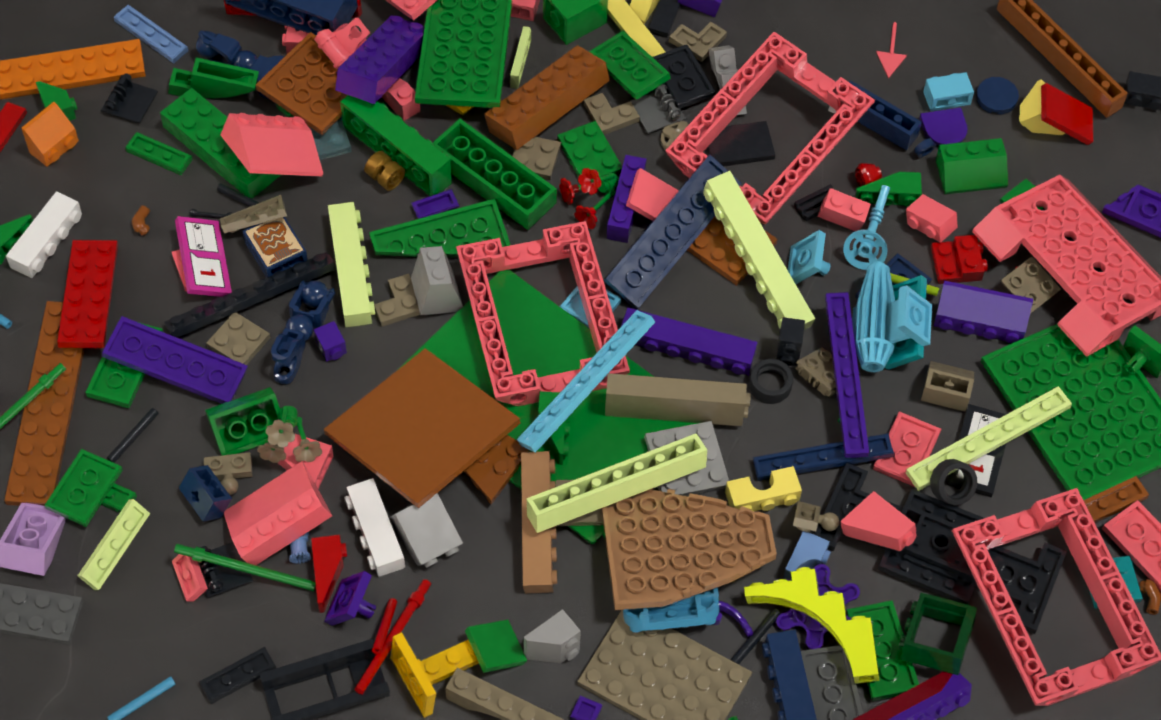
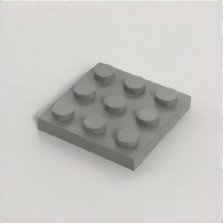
M712 421L645 434L644 438L648 452L693 434H697L707 448L706 468L659 485V491L667 492L668 489L675 490L677 495L689 496L690 493L699 494L726 488V482L729 481Z

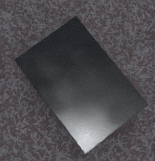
M687 44L653 56L670 73L671 79L663 83V85H666L667 93L671 94L672 99L675 100L676 108L681 109L715 96L714 88Z
M767 121L726 126L707 147L709 155L715 158L722 166L775 159V151Z

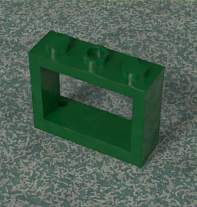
M921 592L918 602L913 601L910 615H913V618L908 617L904 631L908 633L907 635L902 634L899 644V649L903 650L901 660L959 675L974 626L977 607ZM923 615L961 625L953 653L915 643Z

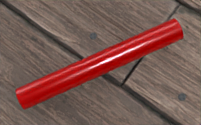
M394 598L388 600L372 648L375 654L382 653L398 603Z

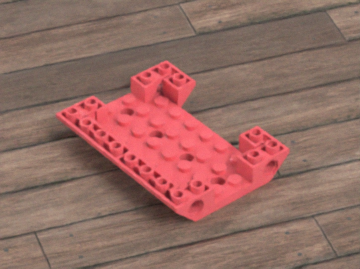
M1058 175L996 206L972 230L999 262L1016 254L1022 243L1073 298L1077 305L1057 325L1086 357L1118 340L1126 327L1147 316L1152 321L1161 316V276L1070 180L1062 175ZM1037 207H1043L1045 211L1039 210ZM1065 237H1071L1074 241H1069ZM1093 267L1100 268L1103 272H1098ZM1123 299H1129L1132 304L1126 303Z

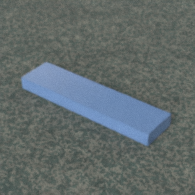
M129 5L114 16V21L172 63L178 61L188 52V46Z

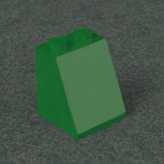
M543 0V19L560 39L568 45L607 24L608 0Z

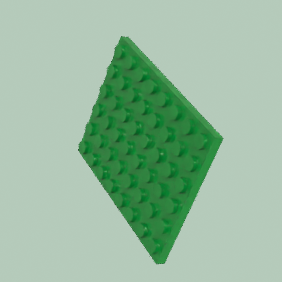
M1056 324L982 356L980 362L1013 411L1058 386L1072 403L1070 409L1028 431L1067 491L1077 488L1082 499L1086 500L1135 476L1140 478L1161 468V399L1140 369L1135 375L1129 374L1132 369L1126 372L1124 364L1131 359V356L1119 339L1086 357Z

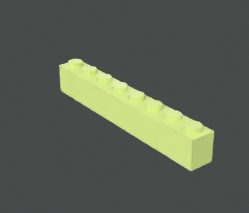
M728 171L707 180L703 191L704 196L713 205L716 218L721 220L725 226L724 230L727 237L733 240L736 253L745 261L748 274L753 275L759 293L765 296L768 309L777 317L779 328H781L782 317L805 320L804 330L811 327L815 320L814 315L732 173Z
M697 434L664 445L527 498V517L536 532L539 533L706 468L707 448Z

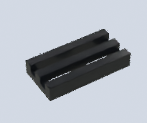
M831 184L795 201L794 206L805 221L818 216L824 197L830 188L833 189ZM814 207L816 208V209H814V210H812V211H810V212H808V213L805 212V211H807V210H809V209H812V208H814Z

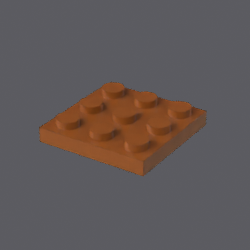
M715 216L687 251L737 286L748 275L745 267L746 263L736 253L735 244L731 238L727 237L722 221L718 220ZM765 231L771 243L775 247L778 239L770 233H768L767 231Z

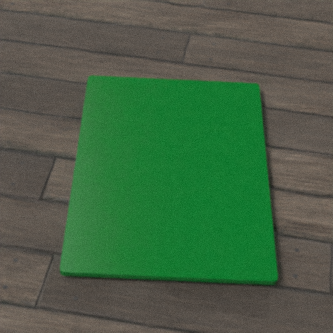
M511 270L499 271L489 281L513 376L533 369L536 370L537 377L580 369V360L592 358L596 355L590 329ZM469 300L403 365L426 348L496 400ZM626 356L630 373L627 375L654 377ZM606 388L591 391L573 411L571 416L569 415L566 419V422H570V434L565 436L564 442H569L568 456H563V465L558 463L547 440L536 452L549 451L550 458L555 459V473L551 474V481H555L556 484V480H576L648 452L644 438L647 433L698 423L605 416ZM497 401L520 418V424L507 434L515 440L538 417L539 402L515 406ZM521 466L510 479V482L520 490H522ZM603 525L568 526L590 544H595L604 533Z

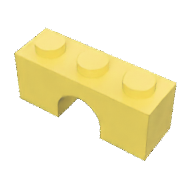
M794 466L771 471L769 480L771 488L767 490L756 489L751 484L749 477L727 481L725 494L729 506L737 509L743 506L754 512L758 510L768 511L779 505L790 506L800 501L802 489Z

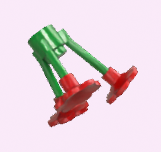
M584 168L582 174L578 177V182L581 185H571L569 180L561 178L559 190L562 193L563 201L569 205L573 204L574 194L578 193L579 190L591 195L596 194L598 189L602 193H607L594 207L588 208L581 205L576 207L575 218L579 222L586 221L587 227L594 229L597 222L596 211L610 197L615 195L619 178L614 173L599 177L597 170Z

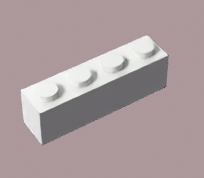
M56 191L6 255L10 268L30 278H33L37 272H40L48 257L55 253L58 244L68 236L72 226L79 222L82 215L79 202Z
M372 478L346 487L348 496L344 497L348 510L353 509L355 516L352 517L355 529L361 530L362 536L359 538L362 548L369 551L370 556L367 557L370 569H375L378 577L405 568L404 556L374 479Z

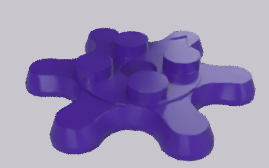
M824 564L815 566L819 596L829 591L843 593L845 605L859 597L860 589L856 584L848 583L843 587H834L829 581L831 574L829 567ZM791 608L789 611L780 614L776 620L777 626L781 630L786 631L796 626L803 627L807 632L806 645L808 648L818 649L823 646L824 634L828 630L805 613Z

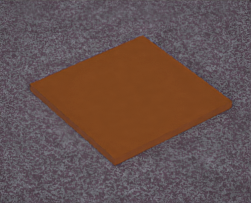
M425 348L325 427L324 433L413 505L420 508L520 424V418Z

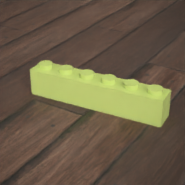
M354 202L328 205L345 327L372 324L371 315H375L374 301L369 302L368 296H372L371 283H366V278L370 277L368 264L363 265V259H367L365 246L360 245V241H364L363 230L357 226V223H361L360 210H355Z

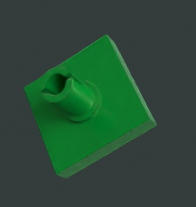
M1134 325L1124 343V348L1131 356V359L1124 364V369L1126 372L1132 369L1129 374L1135 375L1142 367L1158 378L1161 375V344Z

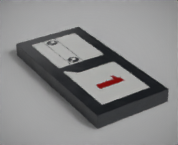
M968 404L959 440L1006 414ZM1006 444L969 463L977 475L975 493L988 497L993 496ZM958 469L949 474L947 485L961 488L964 480L962 471Z

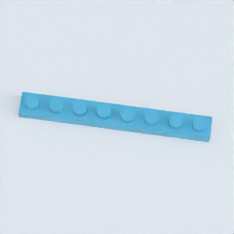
M636 310L517 439L519 444L536 452L655 323L652 316Z

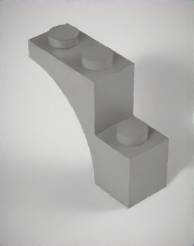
M729 45L709 48L711 69L716 76L720 90L738 71L736 68L735 50ZM746 105L737 115L747 114Z

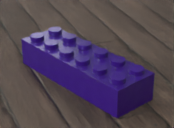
M391 15L338 68L335 90L375 104L421 56L425 27L420 23L410 22L400 16Z

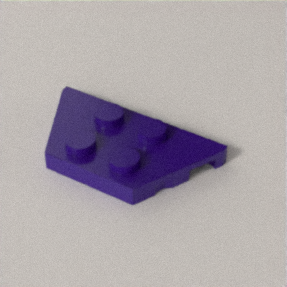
M1136 185L1128 193L1120 195L1110 205L1106 204L1102 213L1161 238V194L1141 185Z

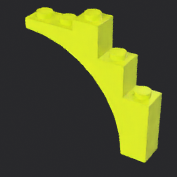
M809 567L798 568L796 571L791 572L792 581L779 579L771 584L756 582L748 587H744L748 604L769 603L786 606L805 613L823 625L843 648L851 665L855 684L880 681L871 617L855 616L851 620H847L843 593L829 591L819 596L815 569H810Z

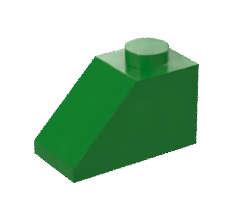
M41 81L36 82L44 108L55 102L69 121L76 119L74 110L78 108L74 97L69 98L67 91Z

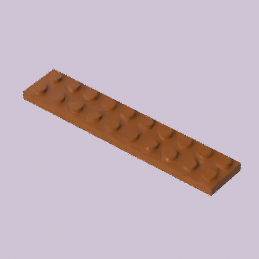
M47 301L28 391L39 382L38 379L42 375H47L59 363L66 370L53 381L54 384L48 390L45 388L24 407L4 500L6 505L20 506L21 503L44 506L58 485L85 348H58L57 341L63 302Z

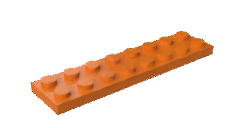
M140 39L1 60L0 100L39 94L36 86L38 81L61 89H70L118 81L120 76L125 73L129 74L132 79L146 77Z

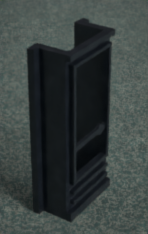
M369 639L259 673L272 719L311 720L381 697H389V686L385 682L381 666L363 694L353 692L339 697L332 680L331 673L350 667L355 686H357L376 656L372 651L374 640ZM327 674L334 696L333 699L281 714L275 690Z

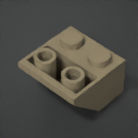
M930 361L921 401L966 412L975 372Z

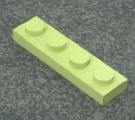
M129 499L78 574V577L94 590H99L150 513L134 499Z

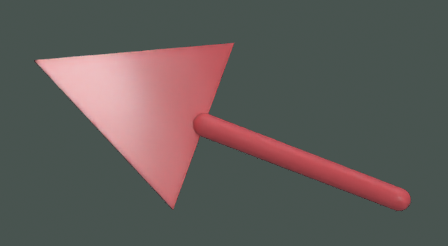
M896 22L893 23L890 53L876 51L888 78L907 57V55L894 53Z

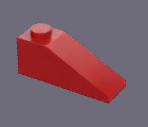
M340 535L311 538L317 601L320 613L326 610L344 567L343 557H347L346 543H341Z

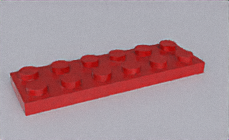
M117 240L72 241L57 341L58 348H105L118 251Z

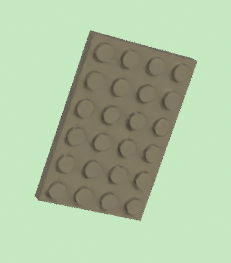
M621 610L577 681V685L640 720H726L750 680L752 671L671 628L632 632L625 623L623 610Z

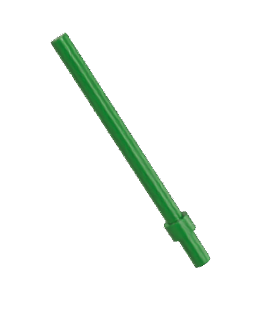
M59 363L47 375H42L38 379L39 382L0 416V429L45 388L48 390L54 384L53 381L66 368Z
M176 544L174 553L192 557L193 561L210 562L314 591L316 582L206 552L204 548L197 546L192 548Z

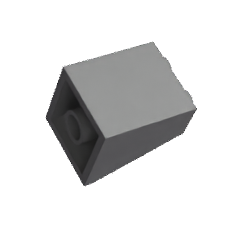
M442 246L420 248L411 276L420 315L458 312L463 307L454 271Z
M438 493L420 508L412 505L389 517L391 524L417 566L424 564L427 568L438 562L436 557L444 553L448 557L459 551L457 546L463 544Z

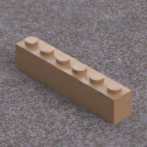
M549 451L521 452L523 588L525 594L553 592V584L558 583L557 570H553V562H557V548L552 547V539H557L556 526L537 533L527 517V498L556 487L555 481H551V474L555 473V459L550 458Z

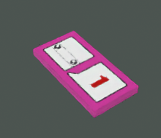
M177 216L175 224L187 294L223 297L232 293L219 221Z

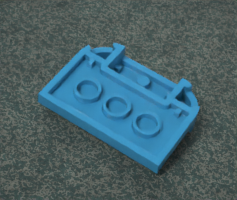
M716 587L664 607L623 609V618L632 632L678 627L685 628L703 624L712 625L716 622V617L719 614V593Z

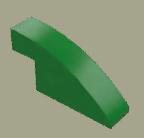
M196 57L192 72L173 68L168 94L181 96L190 88H193L204 98H226L255 91L259 71Z

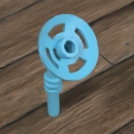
M882 185L876 205L872 208L868 229L855 231L845 240L843 247L845 258L858 269L867 270V267L873 262H884L887 257L886 242L876 233L878 224L882 222L881 219H883L885 213L883 209L890 191V187ZM855 238L853 250H850V243ZM861 242L860 247L857 248V243ZM873 247H876V251L872 253ZM879 247H882V254L877 259L876 256L878 255ZM859 255L863 258H869V262H861L855 257Z

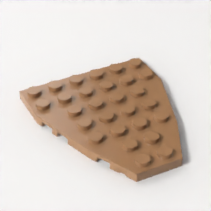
M652 488L601 508L615 610L664 607L733 582L776 559L777 553L769 515L753 512L743 506L740 509L727 506V501L691 493L687 497L675 494V490L668 489L667 492H662Z

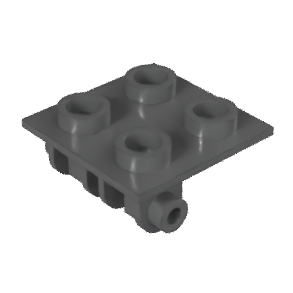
M661 84L655 88L654 93L642 96L637 100H631L647 133L686 120L681 109L675 107V100L672 99L671 94L667 93L666 85Z

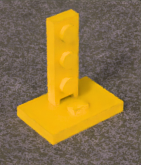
M402 632L393 636L390 658L424 718L433 714L436 698L433 684L453 676L457 668L464 671L479 664L469 640L420 661V659L417 660Z

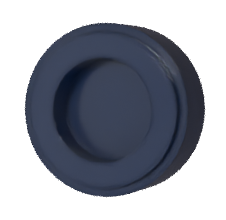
M928 138L915 147L914 152L919 158L925 157L935 149L936 144L931 138Z

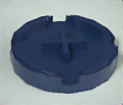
M991 77L980 83L976 99L980 107L986 112H996L999 115L1011 112L1016 107L1019 93L1011 81L1002 77Z

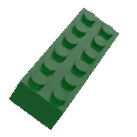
M190 88L160 112L163 128L242 194L253 199L281 176L279 174L249 173L221 136L228 117L193 88Z
M347 95L340 101L343 127L375 153L383 151L391 157L392 161L397 162L405 169V177L426 194L433 196L441 193L452 184L451 159L448 154L438 150L429 139H424L414 127H409L404 123L399 115H394L390 112L385 104L378 101L372 104Z
M460 118L433 142L438 150L444 151L450 157L452 175L486 200L495 199L498 209L527 230L557 203V188Z

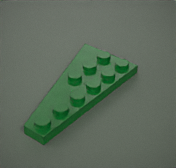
M495 199L369 232L375 255L418 256L420 248L442 246L447 257L459 258L456 246L500 238L502 247L511 245Z

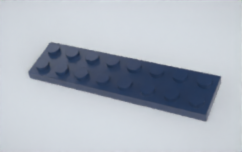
M711 155L705 158L603 280L635 310L643 304L715 217L713 205L704 196V187L707 180L726 173L728 170ZM734 177L737 184L740 186L742 183L736 177Z

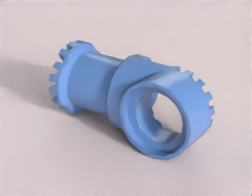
M309 532L289 544L291 550L290 562L295 564L299 562L301 564V562L305 563L311 559V555L307 550Z

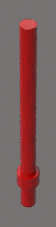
M424 579L416 592H412L407 600L408 605L385 640L382 653L376 654L355 687V691L358 694L365 692L390 652L393 636L403 631L415 610L421 607L425 600L424 596L431 586L430 581Z

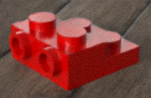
M976 235L955 236L954 241L932 243L931 251L938 284H943L944 281L954 283L982 281L984 272H987V260L981 257L983 243L977 240Z

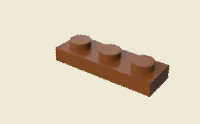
M1137 476L1083 501L1094 523L1128 508L1137 500L1141 502L1147 499L1149 494Z

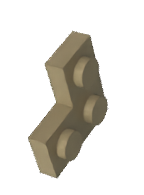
M710 22L697 34L681 24L669 36V42L677 47L687 44L695 58L703 62L709 56V48L717 47L727 37V31Z
M603 93L584 100L587 112L591 119L597 122L604 135L640 122V116L631 101L611 108Z
M406 274L388 280L393 299L374 304L381 327L420 315L410 275Z

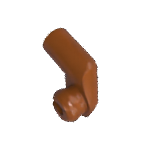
M143 205L131 221L134 231L136 233L139 232L142 236L146 235L150 230V227L145 224V219L150 210Z
M1152 580L1141 581L1139 583L1140 591L1143 594L1147 593L1149 597L1146 611L1149 614L1157 615L1161 603V593Z

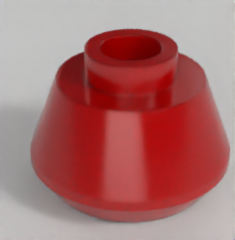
M859 163L855 169V176L859 187L882 178L880 168L874 164Z

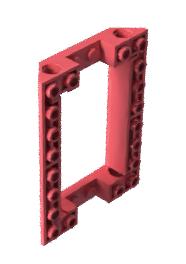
M773 32L665 150L666 154L680 171L689 178L707 157L703 153L706 148L777 70L837 110L832 118L766 190L763 197L757 194L756 190L747 183L742 187L739 186L759 222L762 224L768 223L875 102L873 98L842 77L835 82L807 63V53L776 32Z
M586 221L543 229V239L502 247L500 238L456 246L494 396L497 401L515 406L538 403L540 391L561 392L592 358L580 360V369L537 377L536 370L533 369L513 376L487 274L569 258L596 353L618 331ZM626 356L609 372L610 374L627 375L630 373ZM608 374L592 391L607 388Z
M1077 488L1036 501L1030 509L1010 516L996 519V516L993 515L952 529V533L1035 706L1052 705L1130 677L1161 661V653ZM1058 526L1119 649L1111 651L1100 660L1071 670L1069 667L1055 671L1051 676L1045 677L1047 672L994 565L988 549Z

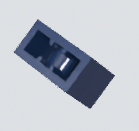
M208 465L189 468L179 486V489L202 521L221 518L232 500Z

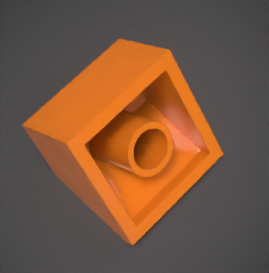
M55 102L51 103L22 127L29 153L46 167L57 161L62 154L73 148L79 141L75 127Z

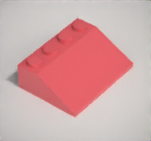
M229 113L221 136L249 173L322 177L323 170L312 131L302 118L296 116L292 118L280 115L265 116L263 114Z
M303 461L224 512L231 539L240 557L253 565L261 563L332 517Z

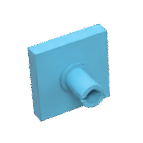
M818 230L791 246L788 272L795 284L817 272L823 276L829 272L830 263L822 260L826 233Z

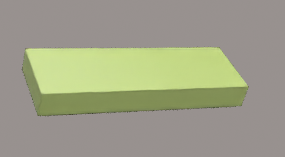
M523 26L510 74V88L518 89L531 44L530 27Z

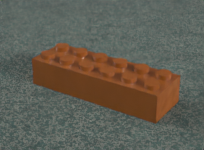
M575 46L502 100L500 107H493L487 111L485 118L489 132L518 150L609 82L606 62L582 47Z

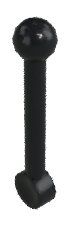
M191 209L189 212L191 217L223 218L233 214L232 212L227 214L200 212L196 209Z

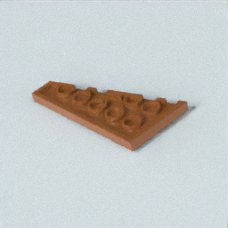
M506 435L463 472L471 478L473 484L484 493L486 499L492 505L521 466V452H530V450L522 447L517 440Z

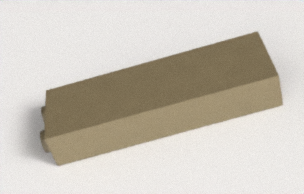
M608 373L605 416L692 423L712 421V424L742 426L743 418H748L751 393H746L747 384Z

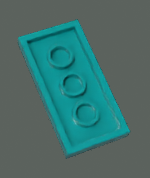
M922 275L893 285L895 301L899 298V287L906 285L926 300L927 278ZM912 338L895 342L894 351L884 368L889 370L922 359L924 356V346H921Z

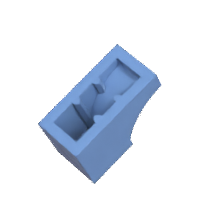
M803 531L786 566L783 579H792L791 572L801 567L814 569L819 564L823 563L826 565L831 551L828 550L830 541Z

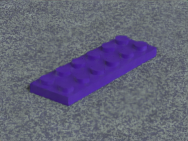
M121 316L102 352V357L221 404L234 399L248 370V365Z

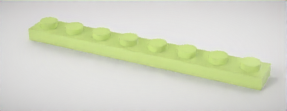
M1058 386L907 468L906 475L916 489L920 491L930 485L932 472L942 461L956 459L969 464L1070 409L1072 403ZM954 469V470L950 471L949 474L955 472V471L958 470V469Z

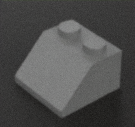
M562 609L524 636L525 657L527 660L559 664L565 660L570 661L579 653L581 631Z

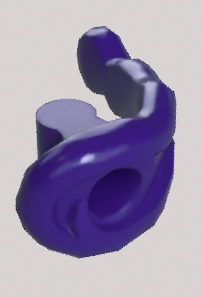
M719 601V611L732 616L741 625L745 634L748 637L751 636L753 630L741 613L728 603ZM720 612L716 617L714 625L721 623L722 614Z

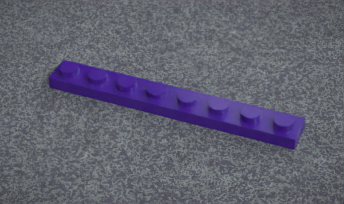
M848 292L826 293L825 302L845 458L868 457L869 447Z

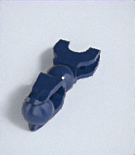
M201 30L198 33L196 49L202 57L210 61L259 71L257 83L284 58V56L264 57L261 55L257 58L256 54L252 51H242V47L236 39L210 31ZM258 91V93L260 94L261 97H263V98H265V99H267V100H269V101H272L271 99H269L268 97H266L265 95H263L261 92Z
M302 281L300 283L299 289L296 290L289 303L290 318L286 322L282 334L276 337L271 348L272 360L276 362L273 374L275 381L278 383L289 384L294 380L306 347L305 341L312 336L314 328L323 325L329 310V304L335 296L334 288L328 290L326 285L320 281H310L308 283ZM302 302L310 308H317L315 311H309V313L299 310ZM283 367L290 369L287 375L279 374Z

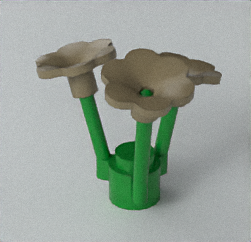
M283 406L279 411V420H275L273 425H269L266 428L268 442L258 446L257 451L262 459L273 463L285 460L287 455L284 452V447L288 445V442L295 440V433L293 432L295 426L298 427L302 440L300 445L293 449L296 461L312 462L322 454V449L319 442H310L306 439L302 418L298 417L297 409L293 406Z

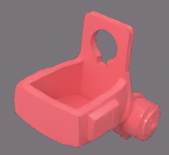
M357 17L349 24H342L333 32L329 29L319 31L314 40L318 44V48L322 49L332 61L334 68L338 69L366 41L370 31Z

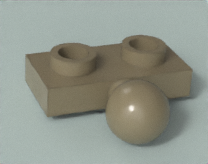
M250 452L204 457V466L208 465L218 480H222L220 483L229 495L235 494L238 490L239 485L235 478L253 477Z
M798 501L793 526H796L801 531L810 532L811 530L816 531L817 525L821 524L822 528L826 531H833L839 526V518L831 512L820 515V506Z

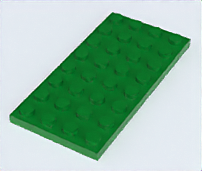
M437 0L427 9L415 103L489 108L500 107L513 0Z

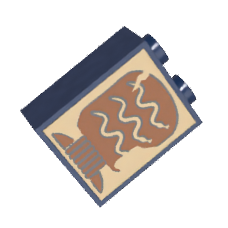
M285 217L249 226L246 230H243L245 244L266 278L278 271L293 267L296 263L308 260L305 248Z

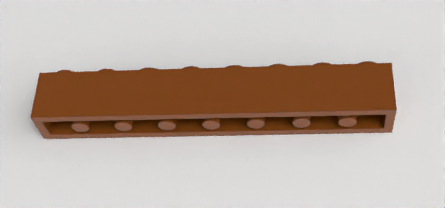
M999 0L996 10L1106 118L1122 109L1128 93L1033 0Z

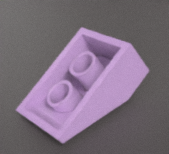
M21 503L0 539V567L44 576L53 560L66 518L47 510L45 506Z

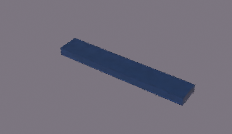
M889 434L867 437L868 457L845 458L843 441L753 457L757 481L770 479L771 471L794 466L796 474L845 466L846 463L857 464L893 457L894 452Z

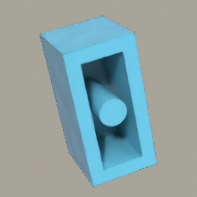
M967 72L926 79L923 93L930 111L971 105L974 91Z

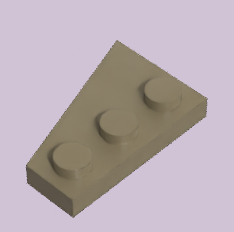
M279 195L220 218L223 232L234 233L242 228L286 217L287 213L283 198Z

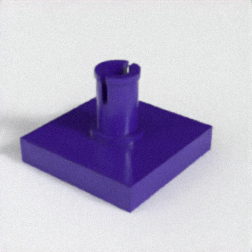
M362 571L342 579L324 622L333 626L355 618L357 612L367 619L371 618L374 614V611L371 609L376 610V605L364 600L363 596L372 575Z

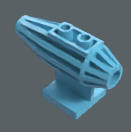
M879 261L873 262L867 267L856 307H853L852 317L856 355L861 368L868 372H880L884 369L894 351L895 342L912 338L921 346L930 345L932 304L907 285L899 287V298L895 301L890 268L885 263Z

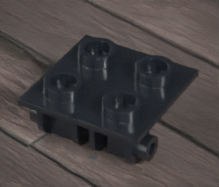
M125 73L120 76L101 111L140 124L158 90L133 83L132 77Z
M233 542L212 550L208 549L207 546L201 547L206 552L246 562L240 557ZM206 561L198 562L208 588L205 591L208 598L253 581L249 573Z

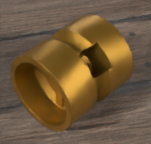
M383 151L374 153L368 159L364 168L365 173L374 180H377L387 191L395 189L405 176V169L397 162L392 161V158Z

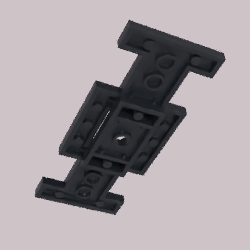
M846 463L824 514L828 512L836 514L839 518V526L833 531H826L819 524L815 533L816 536L830 541L828 549L831 551L835 550L842 534L841 520L870 495L861 491L868 471ZM914 489L911 490L904 508L888 502L915 523L917 536L910 546H905L901 551L870 543L886 550L878 570L955 602L968 605L974 588L979 587L952 533V529L984 518ZM938 538L946 541L947 546L939 547L935 544L934 540ZM1045 542L1038 560L1034 561L1000 546L988 549L1012 602L1020 605L1018 614L1026 631L1035 634L1067 551Z

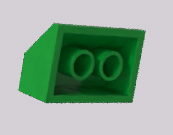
M1002 138L939 145L935 160L945 194L1008 187L1007 154Z
M269 387L206 409L205 412L221 455L238 454L267 443L268 435L266 434V428L269 425H273L275 420H279L280 407L274 391Z

